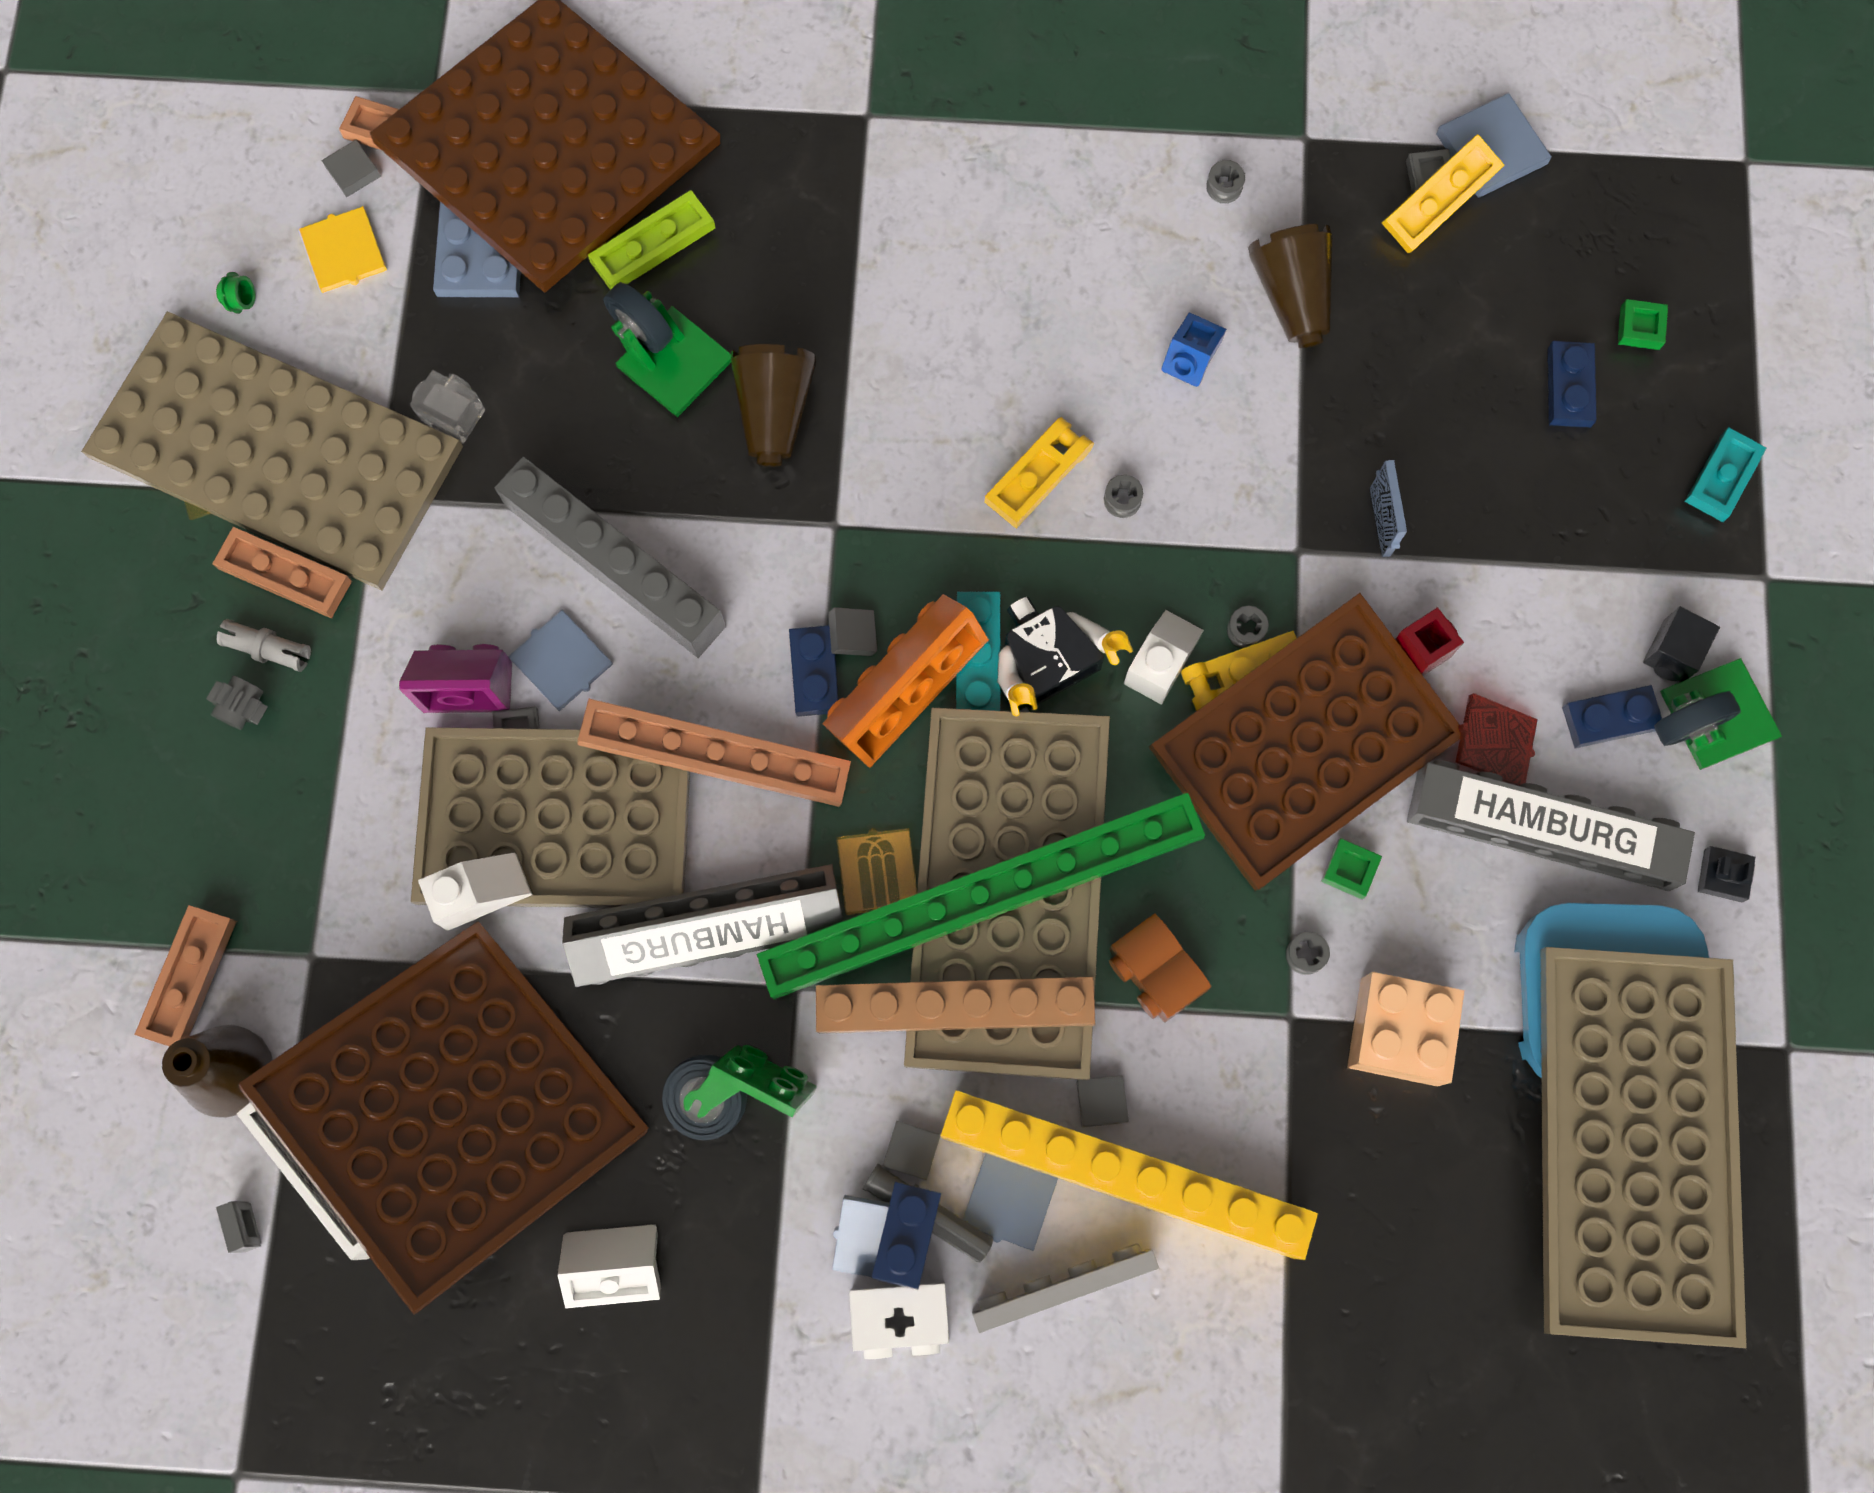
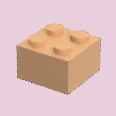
M1371 972L1360 980L1347 1068L1437 1087L1452 1083L1465 990L1377 972Z

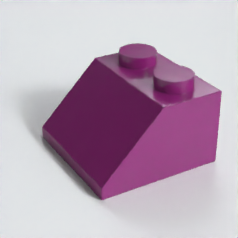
M442 644L431 645L429 650H414L399 681V690L423 713H479L509 710L512 661L503 650H499L498 646L491 644H477L473 646V650H456L453 646Z

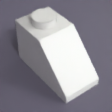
M1165 610L1148 634L1129 667L1124 685L1162 705L1204 630Z
M516 853L463 861L418 880L433 922L447 931L533 895Z

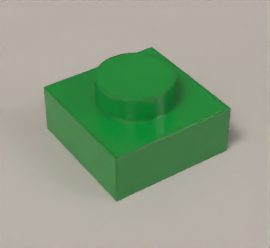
M1626 299L1620 307L1618 345L1660 350L1666 343L1668 305Z
M1340 838L1335 845L1321 882L1363 900L1367 896L1382 856Z

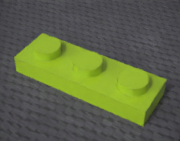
M690 190L589 253L588 257L590 263L611 290L620 282L625 284L632 282L715 229V223Z

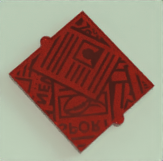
M1475 693L1470 694L1463 724L1458 726L1461 736L1455 763L1478 772L1498 774L1504 778L1503 782L1517 786L1526 783L1530 758L1535 756V751L1532 748L1538 719Z

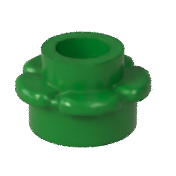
M228 272L226 276L221 278L216 287L218 301L229 312L239 314L242 310L252 308L255 303V288L247 276H239L236 272Z

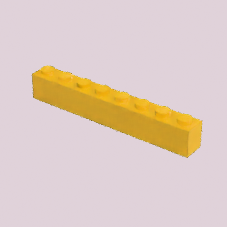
M955 1090L941 1133L942 1139L1293 1259L1305 1260L1318 1213L957 1090Z

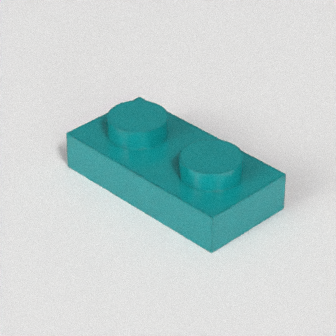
M1728 427L1721 434L1684 502L1724 522L1731 515L1767 447Z

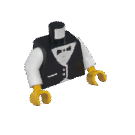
M1025 597L1016 601L1007 609L1017 628L1005 635V647L999 653L998 683L1009 700L1012 715L1019 716V705L1027 704L1029 709L1033 708V710H1036L1038 708L1037 705L1100 671L1104 661L1102 653H1106L1110 664L1117 665L1120 661L1116 651L1125 649L1132 653L1133 648L1128 636L1123 631L1116 630L1110 632L1074 612L1066 613L1060 606H1055L1039 615L1030 598Z

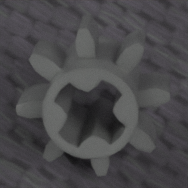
M232 676L228 684L216 681L206 698L216 705L211 713L213 717L239 730H242L246 721L258 725L268 708L259 701L263 691L236 676Z

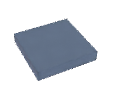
M1509 93L1439 126L1436 133L1444 147L1449 149L1451 157L1478 134L1505 165L1475 193L1478 198L1547 165L1552 157Z

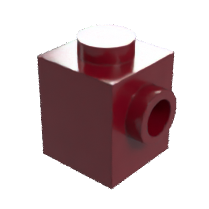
M1438 607L1404 628L1395 638L1423 676L1449 660L1464 644L1454 625Z

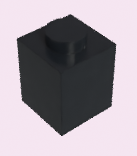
M1679 606L1664 619L1643 663L1654 668V672L1663 679L1679 682L1685 681L1700 670L1720 626Z

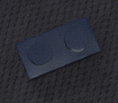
M1552 341L1548 347L1549 425L1591 428L1596 422L1595 343Z
M827 625L789 629L796 716L828 714L832 705L839 700L835 654L831 652L830 627Z
M1652 685L1569 702L1562 707L1575 749L1655 732L1654 725L1662 719Z
M895 1182L872 1279L919 1290L941 1193Z

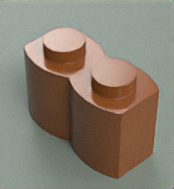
M1155 913L1111 945L1110 952L1113 958L1109 960L1110 965L1122 981L1126 982L1131 979L1138 987L1141 994L1137 996V1000L1152 1019L1159 1016L1166 1023L1211 988V984Z

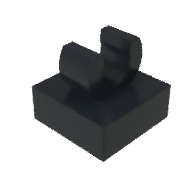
M1713 846L1704 849L1698 892L1741 903L1749 900L1756 857Z

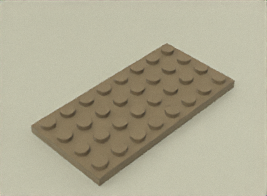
M167 311L81 452L96 462L383 591L462 450L463 445L460 440Z
M932 708L917 894L1104 824L1110 716L1019 712V716H1013L1010 711ZM1101 877L913 947L910 982L1093 977L1095 999ZM1093 1026L906 1031L904 1067L1090 1080Z
M1555 947L1541 949L1544 1333L1747 1348L1733 959Z

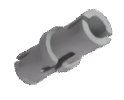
M226 619L221 623L220 628L228 630L229 633L236 636L217 632L216 640L218 645L251 654L252 659L262 663L269 660L301 672L308 663L292 656V654L310 659L311 648L309 645L278 637L275 631L267 628L257 630Z

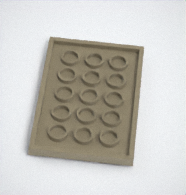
M425 727L411 903L427 905L418 882L419 879L463 861L509 853L517 854L533 895L507 906L613 908L683 894L685 888L690 772L578 745L580 730Z

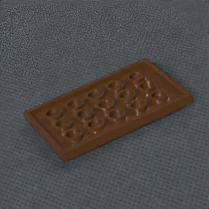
M1358 593L1148 747L1183 794L1189 793L1198 815L1256 891L1460 740L1462 736L1464 737L1466 732L1362 594Z

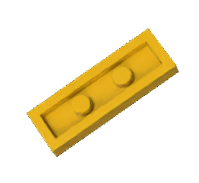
M1477 134L1381 223L1405 251L1410 253L1505 165Z

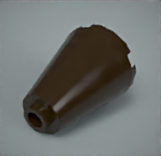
M1318 224L1294 226L1271 233V242L1261 247L1259 239L1252 242L1248 247L1250 260L1288 341L1292 343L1297 342L1298 348H1307L1321 344L1323 342L1322 336L1330 332L1333 239L1330 226L1325 225L1322 232H1319Z
M754 344L740 346L739 353L732 350L731 364L748 455L757 458L758 465L781 466L782 459H788L792 455L816 367V356L814 353L802 348H798L797 356L790 355L785 352V345Z
M223 1025L174 1042L163 1056L162 1070L166 1079L196 1110L208 1116L227 1118L236 1116L241 1109L250 1103L240 1090L239 1083L271 1062L272 1055L263 1039L257 1034L240 1026Z

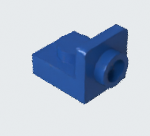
M1189 312L1171 340L1161 368L1162 371L1195 387L1199 386L1208 364L1222 343L1227 329Z

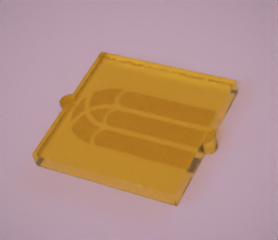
M872 828L867 834L837 837L846 915L867 913L917 894L909 828L877 832L876 829Z

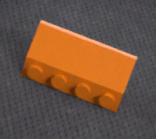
M944 594L936 602L928 603L920 611L917 623L906 634L898 635L891 642L887 650L888 654L876 666H870L861 674L857 682L858 686L847 698H841L832 705L827 714L828 718L822 724L866 766L871 768L989 641L973 612Z

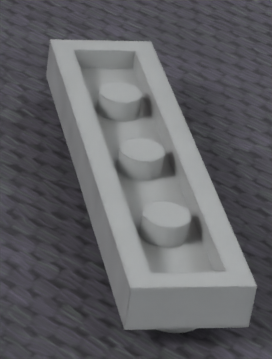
M1134 1244L1112 1252L1114 1262L1096 1267L1093 1259L1068 1268L1070 1277L1053 1284L1050 1275L1023 1284L1025 1294L1011 1299H1007L1005 1291L983 1298L978 1301L981 1309L972 1312L978 1332L982 1333L1160 1269L1155 1254L1150 1249L1141 1252L1139 1244Z

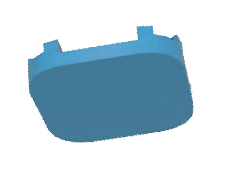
M1587 903L1553 905L1530 918L1521 933L1517 935L1514 952L1520 953L1524 1041L1518 1044L1522 1060L1526 1059L1534 1072L1542 1078L1541 949L1555 947L1709 958L1704 934L1694 920L1678 909L1660 905Z

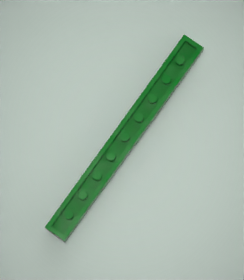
M1185 793L756 955L770 997L776 999L1205 838V833L1189 793Z

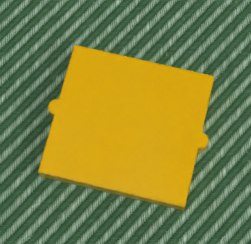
M363 206L337 216L329 214L325 220L299 228L322 293L349 283L357 285L359 280L387 270L368 215Z

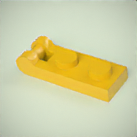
M1063 417L1058 418L985 495L984 503L1016 529L1076 464L1080 463L1089 454L1094 446V442L1085 435L1079 437L1071 430L1072 425ZM1061 443L1068 450L1063 455L1054 446Z
M1294 630L1218 658L1192 664L1181 670L1180 673L1185 685H1190L1195 695L1192 702L1196 711L1297 639ZM1216 676L1221 688L1211 690L1207 678Z

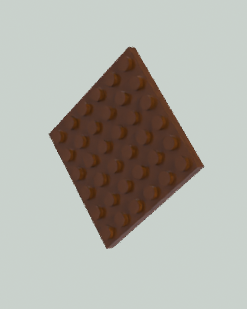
M537 0L370 132L372 141L378 148L544 293L587 258L589 253L600 247L721 144L719 132L561 0Z
M479 921L239 1083V1088L414 1315L639 1140L649 1129Z

